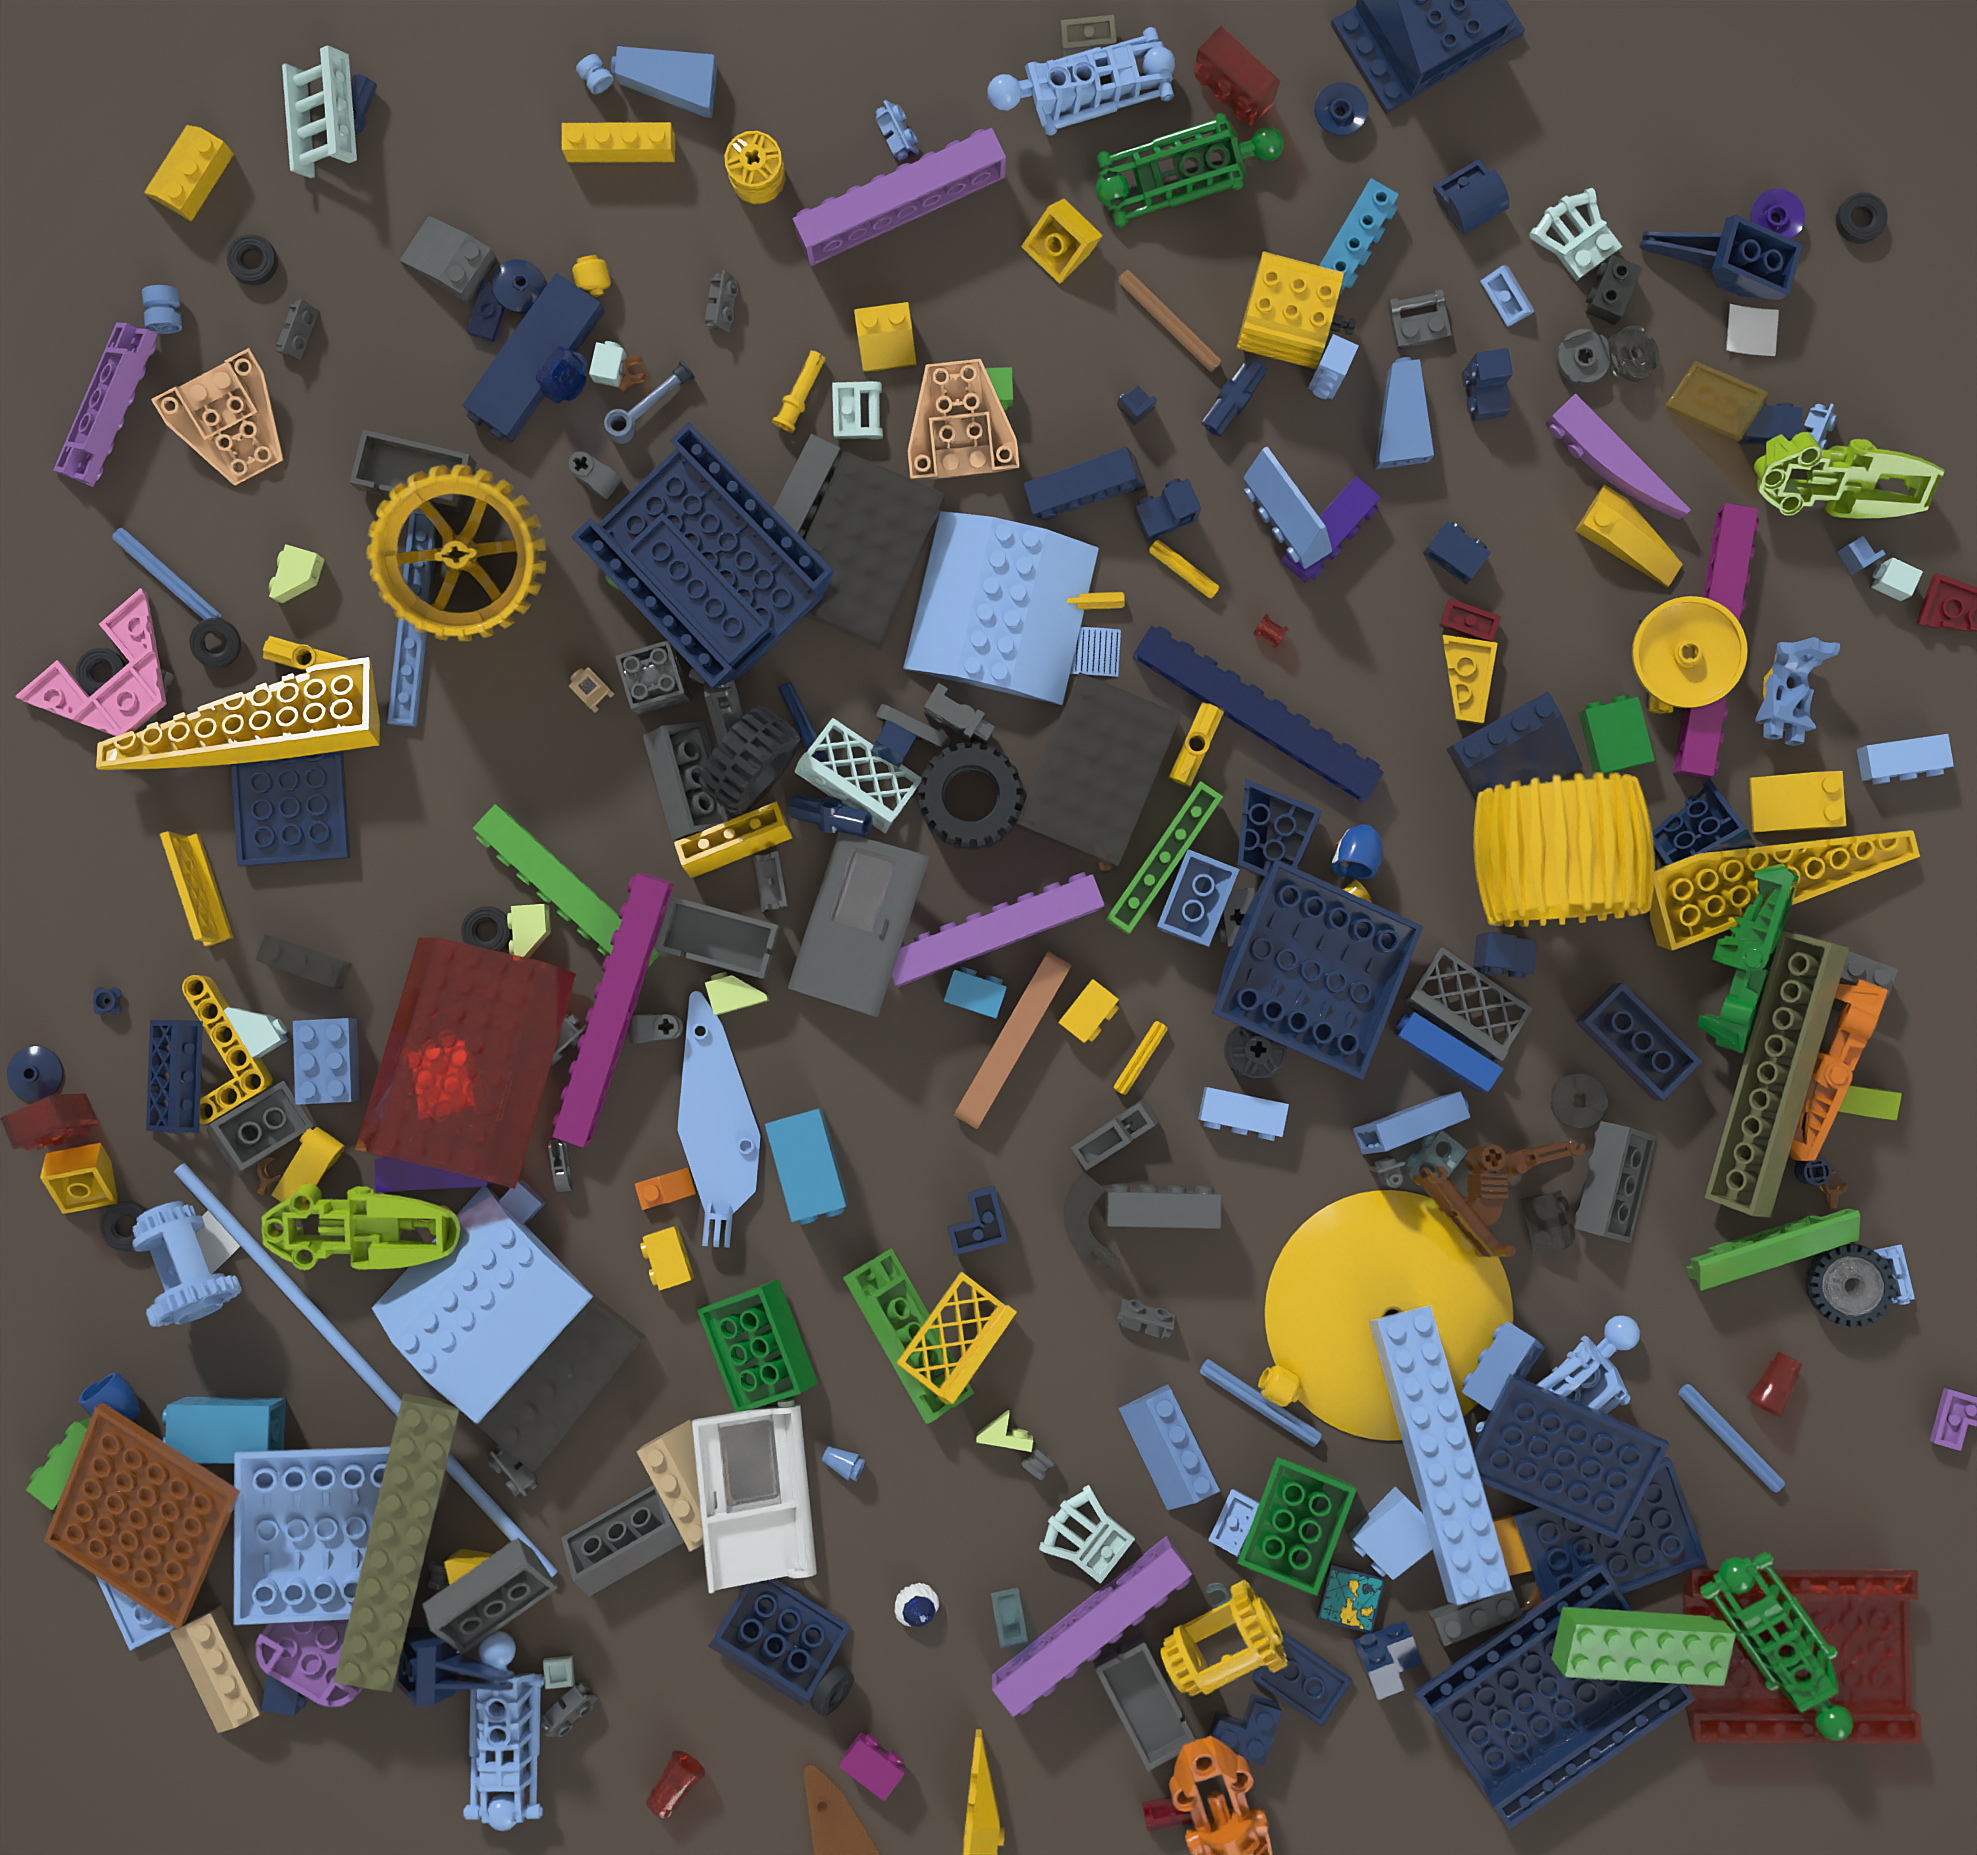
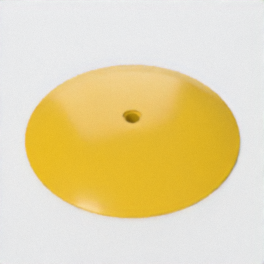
M1376 1190L1358 1193L1329 1204L1304 1222L1291 1236L1282 1249L1269 1279L1265 1300V1329L1275 1365H1280L1298 1375L1300 1379L1299 1387L1302 1388L1298 1400L1310 1412L1333 1427L1355 1436L1386 1441L1402 1440L1370 1327V1320L1385 1317L1386 1312L1390 1309H1395L1397 1313L1419 1307L1431 1306L1462 1417L1478 1404V1402L1462 1393L1465 1388L1463 1382L1470 1372L1474 1373L1479 1366L1478 1358L1485 1348L1489 1349L1494 1342L1492 1337L1498 1326H1504L1506 1321L1513 1324V1303L1510 1286L1499 1257H1478L1472 1244L1465 1240L1443 1211L1440 1212L1436 1202L1427 1196L1407 1191Z

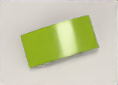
M1849 1085L1838 1111L1897 1120L1902 1093L1879 1088Z

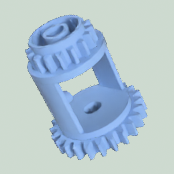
M175 1201L155 1207L137 1217V1225L133 1226V1232L136 1237L132 1242L133 1247L138 1252L150 1250L165 1290L164 1293L154 1300L155 1304L151 1305V1308L147 1309L146 1312L149 1322L153 1327H160L164 1324L167 1326L173 1322L175 1324H183L197 1320L217 1311L223 1306L222 1303L229 1302L230 1299L237 1297V1294L241 1293L242 1289L236 1276L231 1277L229 1275L225 1277L223 1273L210 1275L195 1233L202 1229L205 1223L202 1216L196 1215L193 1206L185 1205L183 1201Z

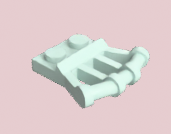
M1593 188L1586 189L1584 193L1575 196H1564L1559 200L1557 206L1554 208L1549 207L1544 211V216L1537 228H1533L1529 234L1533 241L1555 253L1576 281L1583 278L1622 248V245L1606 226L1607 223L1600 217L1596 203V193ZM1586 204L1592 224L1591 227L1575 209L1576 206ZM1565 213L1581 233L1576 238L1561 221L1560 216ZM1550 226L1566 244L1565 246L1546 235Z
M1087 1485L1083 1488V1492L1067 1501L1064 1500L1056 1516L1052 1515L1048 1520L1049 1526L1045 1540L1040 1543L1039 1550L1073 1561L1101 1584L1135 1540V1537L1110 1516L1106 1515L1090 1485ZM1090 1501L1101 1521L1098 1525H1095L1076 1508ZM1070 1515L1092 1532L1085 1541L1064 1525V1522ZM1058 1532L1079 1547L1078 1551L1073 1552L1055 1546Z

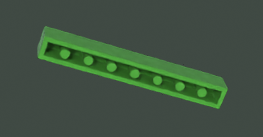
M495 804L473 827L478 833L476 836L477 840L487 848L492 845L499 852L496 857L508 867L510 864L519 870L516 875L527 885L532 882L539 889L536 893L549 904L552 900L559 907L556 912L567 922L571 919L579 925L576 930L588 941L593 938L600 944L597 949L605 957L610 956L613 946L610 944L612 935L616 929L619 930L622 919H619V914L502 807ZM655 947L653 949L648 967L661 954L658 950H656Z

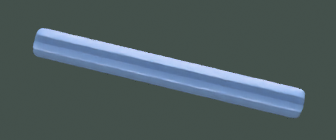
M119 528L113 534L112 538L203 620L221 618L219 612L126 530Z
M1210 1359L1203 1363L1200 1369L1201 1374L1310 1446L1314 1447L1319 1443L1322 1436L1319 1431L1283 1407L1263 1398L1260 1392Z
M1685 1384L1678 1391L1679 1396L1771 1491L1777 1493L1785 1486L1783 1479L1692 1385Z

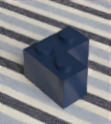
M1509 348L1478 352L1464 369L1465 371L1462 372L1463 386L1465 388L1468 387L1469 393L1467 398L1468 413L1472 414L1473 422L1506 417L1511 411L1507 382L1513 376Z
M1180 478L1172 480L1165 484L1166 488L1163 489L1161 496L1157 498L1148 496L1138 502L1134 514L1146 542L1197 521L1202 508L1189 478L1183 481Z
M1493 932L1479 934L1476 937L1473 968H1481V974L1497 975L1508 972V977L1525 979V974L1534 973L1537 940L1516 938V935Z
M995 1185L968 1192L974 1219L948 1226L954 1255L1009 1242Z
M1405 1621L1391 1624L1385 1629L1372 1634H1365L1353 1641L1362 1669L1378 1700L1403 1691L1404 1687L1399 1673L1422 1664L1414 1638Z
M1251 1693L1243 1720L1216 1711L1208 1737L1212 1736L1231 1748L1236 1755L1265 1766L1282 1710L1278 1702Z

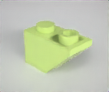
M285 544L284 551H281L277 558L278 570L276 576L269 583V597L277 602L284 603L316 586L325 559L317 553Z
M549 905L511 906V913L507 915L508 928L513 931V940L509 941L510 956L514 957L515 962H526L551 933Z

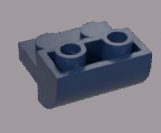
M1479 159L1433 186V193L1448 209V218L1463 235L1509 208L1508 192L1500 175L1495 169L1489 171Z

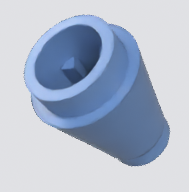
M828 1446L822 1458V1462L826 1463V1465L848 1481L850 1479L856 1481L865 1464V1460L861 1459L859 1454Z

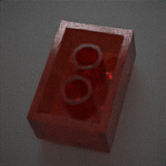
M1222 26L1198 48L1193 71L1196 79L1202 85H1208L1221 103H1227L1234 110V114L1242 122L1246 121L1252 126L1274 104L1280 80Z
M86 1093L51 1095L0 1118L12 1148H25L26 1152L36 1148L39 1151L45 1148L53 1149L65 1144L64 1139L72 1136L78 1138L91 1132L90 1127L99 1124Z

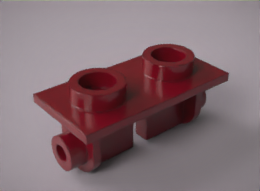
M1172 1797L1142 1802L1147 1832L1194 1823L1191 1812L1177 1809L1173 1804Z

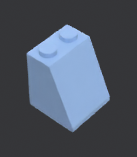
M1396 1487L1349 1533L1354 1540L1351 1546L1362 1557L1368 1554L1374 1560L1371 1566L1382 1577L1388 1574L1393 1580L1433 1549L1424 1515Z

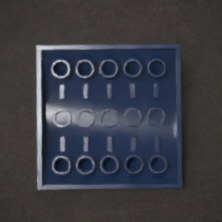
M1275 859L1244 915L1225 962L1212 1014L1363 1080L1424 926Z

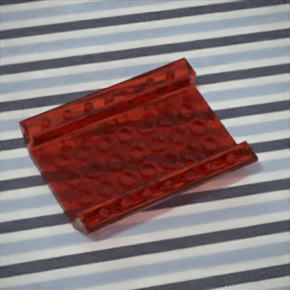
M437 937L418 938L355 1151L379 1157L393 1158L516 1189L576 974L539 960Z
M1691 1569L1683 1589V1615L1720 1617L1734 1632L1733 1627L1712 1598L1710 1600L1704 1598L1700 1592L1702 1586L1711 1581H1716L1714 1575L1718 1573L1719 1569ZM1759 1569L1767 1584L1774 1583L1765 1569ZM1774 1569L1792 1597H1795L1828 1645H1834L1838 1651V1657L1832 1659L1838 1682V1693L1829 1697L1831 1703L1839 1704L1846 1708L1852 1716L1853 1728L1851 1734L1844 1740H1829L1818 1732L1815 1725L1817 1711L1813 1706L1800 1712L1780 1688L1775 1691L1769 1690L1765 1684L1766 1678L1736 1635L1724 1686L1685 1684L1695 1698L1693 1702L1685 1707L1694 1743H1921V1714L1913 1710L1911 1704L1909 1600H1918V1571ZM1755 1581L1754 1586L1747 1593H1733L1744 1609L1767 1597L1757 1581ZM1720 1591V1598L1729 1608L1731 1606L1723 1591ZM1779 1591L1777 1597L1779 1599H1785L1782 1593ZM1735 1618L1738 1624H1740L1742 1620ZM1783 1620L1773 1625L1777 1632L1789 1631ZM1766 1629L1761 1632L1767 1642H1769L1772 1638L1769 1630ZM1782 1645L1778 1651L1782 1653L1789 1652L1792 1646ZM1800 1669L1795 1673V1676L1803 1677L1808 1673V1670Z

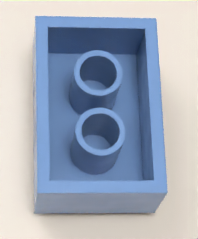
M354 1018L293 1021L295 1104L360 1101L358 1020Z

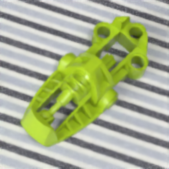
M1801 432L1795 435L1791 441H1788L1782 434L1766 442V455L1760 457L1754 465L1758 480V491L1767 501L1776 506L1783 515H1794L1803 506H1813L1815 500L1826 501L1824 510L1831 516L1859 519L1896 517L1928 510L1938 483L1945 471L1941 467L1916 456L1877 449L1870 441L1865 439L1851 440L1849 446H1834L1829 450H1821L1814 436L1808 432ZM1792 468L1807 469V480L1788 479ZM1890 477L1902 479L1903 484L1908 487L1910 496L1874 488L1878 479L1888 480Z
M309 1183L303 1184L290 1198L276 1205L262 1216L263 1245L281 1258L292 1262L295 1267L301 1270L312 1268L320 1258H327L332 1254H350L351 1267L358 1270L390 1269L419 1265L451 1254L456 1248L460 1236L458 1218L447 1206H437L402 1196L374 1194L373 1189L366 1186H358L347 1192L348 1200L321 1199L322 1194L317 1186ZM302 1196L308 1198L310 1204H305L302 1201ZM310 1214H319L320 1225L318 1232H320V1235H304L303 1228L297 1227L296 1218H307ZM417 1218L429 1219V1221H427V1220H417ZM274 1222L281 1224L283 1230L277 1229L274 1226ZM428 1228L430 1234L436 1235V1244L400 1240V1236L403 1233V1229ZM303 1249L310 1251L313 1257L305 1255Z

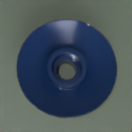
M1346 82L1332 83L1322 89L1316 98L1314 105L1315 118L1320 127L1332 135H1350L1358 131L1365 123L1368 115V102L1363 92L1355 85ZM1342 110L1344 116L1336 115L1335 111Z
M513 259L502 263L496 269L492 278L494 297L501 306L515 313H528L547 286L542 272L534 264L521 259ZM517 279H522L525 282V285L518 286L515 283V281Z
M31 1046L20 1050L13 1056L7 1068V1080L11 1090L18 1097L27 1101H41L51 1097L59 1089L63 1079V1067L58 1056L51 1050L40 1046ZM29 1069H33L34 1071V1077L32 1079L28 1077Z

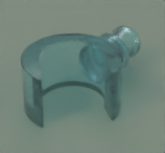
M1212 1583L1205 1589L1206 1593L1220 1590L1225 1594L1224 1600L1221 1603L1211 1606L1212 1610L1232 1599L1223 1584Z

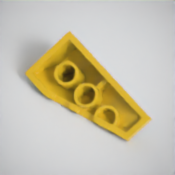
M1606 485L1602 486L1575 530L1666 588L1670 586L1683 565L1631 502Z
M976 1729L963 1840V1855H997L998 1846H1003L1005 1828H1000V1816L982 1729Z

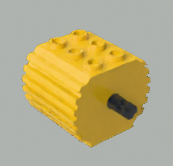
M1263 251L1250 293L1237 349L1317 369L1329 330L1340 332L1341 328L1346 329L1347 335H1352L1356 326L1355 319L1350 318L1348 322H1345L1344 316L1334 314L1344 273Z

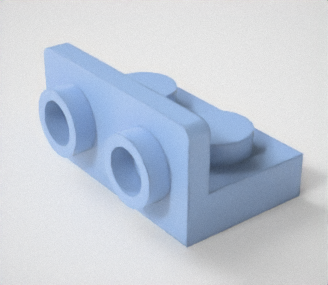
M1231 1489L1208 1541L1235 1556H1240L1259 1502L1235 1489Z

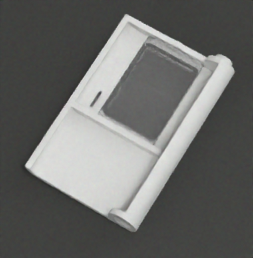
M794 1399L777 1401L778 1406L700 1418L692 1421L709 1593L723 1588L784 1576L804 1578L817 1574L800 1404H794Z

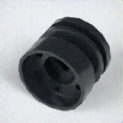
M1237 1025L1227 1035L1224 1044V1054L1229 1067L1238 1075L1252 1079L1267 1078L1275 1074L1283 1066L1287 1056V1047ZM1257 1042H1259V1047L1263 1048V1053H1258L1257 1057H1255V1052L1250 1051L1251 1046H1256Z

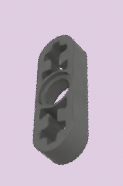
M881 704L875 715L881 722L886 723L889 720L917 735L915 739L940 751L949 747L952 738L887 705Z

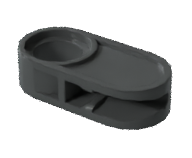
M557 1138L549 1139L548 1149L557 1193L572 1191L573 1180L566 1141Z

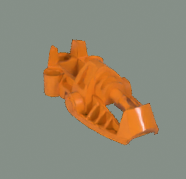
M1858 979L1855 986L1838 984L1835 998L1846 1002L1840 1013L1835 1032L1826 1052L1822 1053L1819 1051L1789 1152L1793 1160L1814 1161L1851 1083L1852 1071H1854L1862 1050L1865 1048L1876 1026L1888 992L1887 989L1862 979ZM1804 1112H1807L1806 1122H1805V1136H1804V1140H1803V1130H1802L1801 1127H1802Z
M1212 1736L1198 1739L1182 1746L1175 1764L1174 1776L1170 1779L1169 1783L1173 1804L1180 1811H1190L1196 1826L1186 1830L1185 1839L1190 1854L1273 1855L1267 1831L1269 1825L1264 1810H1260V1807L1249 1810L1244 1795L1253 1784L1248 1762L1244 1757L1236 1755L1231 1748ZM1200 1757H1207L1204 1760H1198ZM1222 1774L1234 1808L1228 1809L1223 1792L1217 1793L1215 1790L1211 1792L1212 1795L1207 1796L1212 1815L1207 1817L1196 1782Z

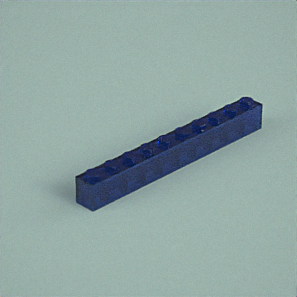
M1151 625L1132 658L1200 701L1218 707L1224 711V716L1363 803L1368 799L1384 774L1379 769L1380 765L1376 761L1367 757L1364 760L1356 755L1357 750L1346 743L1341 745L1334 741V736L1330 732L1322 728L1318 731L1309 725L1311 723L1310 720L1303 715L1296 714L1295 716L1286 710L1288 707L1277 699L1269 700L1263 696L1264 691L1252 684L1247 686L1240 681L1241 677L1231 670L1223 671L1217 667L1218 663L1207 655L1201 657L1194 652L1195 648L1189 643L1182 640L1179 643L1171 638L1172 634L1167 629L1161 626L1155 628Z

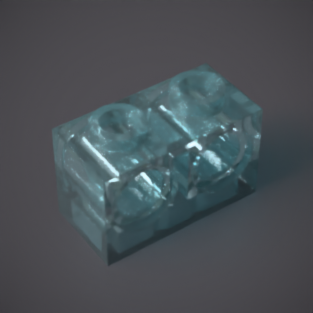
M1438 1130L1424 1137L1421 1142L1423 1145L1422 1149L1418 1154L1414 1152L1407 1159L1404 1165L1407 1168L1403 1173L1413 1180L1414 1175H1419L1420 1166L1427 1163L1432 1173H1435L1437 1177L1436 1166H1443L1447 1170V1177H1449L1468 1150L1444 1131ZM1443 1141L1446 1143L1448 1151L1443 1157H1439L1436 1153V1146Z

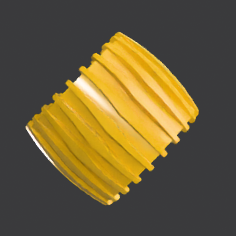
M446 465L432 467L429 471V476L425 472L420 471L408 477L409 486L400 483L394 487L389 493L392 500L381 502L376 511L379 519L378 521H373L370 525L368 535L372 537V543L367 547V559L372 560V568L370 569L372 582L377 581L381 590L379 591V597L384 603H389L394 608V615L400 621L406 619L414 624L413 629L419 633L433 632L435 633V638L440 640H448L449 636H457L460 642L471 641L472 634L478 632L482 638L495 634L493 630L494 625L499 623L506 629L515 623L510 614L517 610L523 615L531 606L525 600L528 593L537 596L542 584L536 582L535 579L537 573L545 574L546 561L540 560V551H546L545 537L538 538L536 529L541 527L538 516L536 514L533 516L529 515L526 508L530 506V503L522 494L516 498L511 493L514 486L504 479L499 481L498 484L493 482L494 474L489 471L479 469L474 476L472 468L466 465H455L452 473ZM445 494H464L476 498L468 522L459 535H456L452 527L429 501L430 499ZM487 504L493 506L505 519L515 540L475 544L473 540ZM419 508L441 534L443 547L398 553V541L403 525L411 513ZM454 546H457L458 551L466 552L464 556L459 558V562L456 561L455 557L451 556ZM517 551V566L513 579L502 594L488 573L479 564L477 557ZM424 561H443L448 568L434 604L429 605L412 591L402 575L400 565ZM461 570L472 574L482 585L492 600L489 606L465 613L444 611Z
M1595 773L1593 780H1583L1582 774H1575L1574 781L1561 782L1559 775L1553 776L1554 782L1540 784L1539 778L1531 779V785L1521 787L1520 782L1515 781L1511 783V789L1505 790L1504 785H1497L1495 792H1493V789L1488 788L1478 794L1474 819V863L1480 897L1490 925L1502 926L1504 922L1506 927H1513L1514 921H1519L1521 927H1527L1529 921L1537 920L1539 926H1546V920L1558 919L1559 925H1565V918L1579 917V923H1586V916L1597 915L1599 921H1604L1607 918V914L1614 913L1615 918L1619 919L1624 917L1625 911H1628L1629 916H1636L1638 913L1644 914L1650 911L1654 887V842L1647 805L1640 783L1636 777L1623 775L1621 780L1619 774L1613 773L1610 775V779H1604L1602 773Z

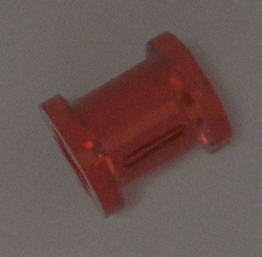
M1265 614L1253 635H1260L1271 642L1272 647L1276 649L1289 628L1286 626L1281 627L1270 620L1268 614Z

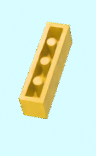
M562 123V151L567 162H675V134L671 123Z
M774 802L676 841L674 844L682 867L690 878H694L793 837L784 813L778 803Z

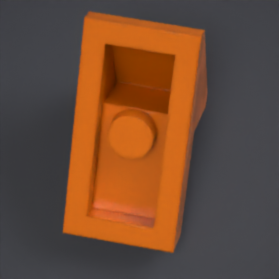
M689 1167L635 1183L642 1210L697 1194Z

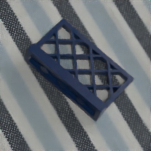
M150 1020L146 1131L199 1133L203 1021ZM160 1028L163 1032L162 1038H160ZM167 1044H169L171 1048L169 1052H167L166 1050ZM159 1058H161V1060H162V1064H161L160 1066H159ZM166 1072L169 1074L168 1080L164 1076ZM158 1086H160V1088H161V1091H160L159 1094H158ZM165 1100L168 1102L167 1108L163 1104ZM157 1113H159V1115H160V1117H161V1118L159 1119L158 1123H157Z

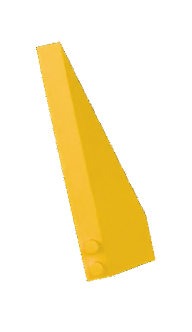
M1908 830L1699 853L1654 870V887L1650 909V921L1656 943L1660 947L1673 951L1726 931L1730 926L1735 927L1737 922L1734 920V917L1742 918L1749 904L1754 903L1760 892L1757 878H1755V870L1782 863L1799 876L1792 903L1794 905L1920 857L1914 831ZM1772 892L1767 894L1766 898L1764 899L1760 907L1761 909L1764 906L1767 899L1769 898V896L1772 894Z

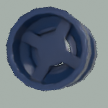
M1816 1158L1814 1161H1797L1794 1173L1796 1178L1804 1184L1821 1186L1829 1181L1831 1167L1827 1161L1821 1158Z

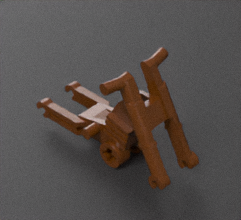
M1572 1139L1562 1143L1556 1141L1505 1153L1497 1145L1473 1147L1465 1154V1164L1472 1171V1174H1467V1198L1462 1196L1447 1177V1170L1443 1166L1435 1167L1438 1177L1429 1168H1421L1424 1178L1421 1175H1414L1413 1180L1424 1187L1439 1206L1440 1212L1443 1211L1465 1240L1472 1244L1478 1257H1512L1516 1253L1515 1247L1513 1245H1500L1487 1227L1494 1224L1501 1215L1505 1198H1508V1188H1506L1508 1180L1519 1174L1526 1173L1528 1169L1540 1163L1570 1155H1581L1585 1151V1144H1577L1575 1149L1574 1145L1576 1142Z

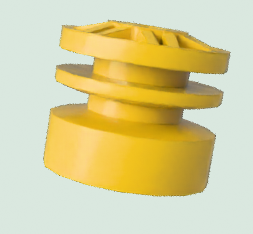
M746 131L737 135L728 144L725 152V167L735 194L742 200L753 204L766 203L775 199L782 191L785 183V168L777 142L768 134L759 131Z

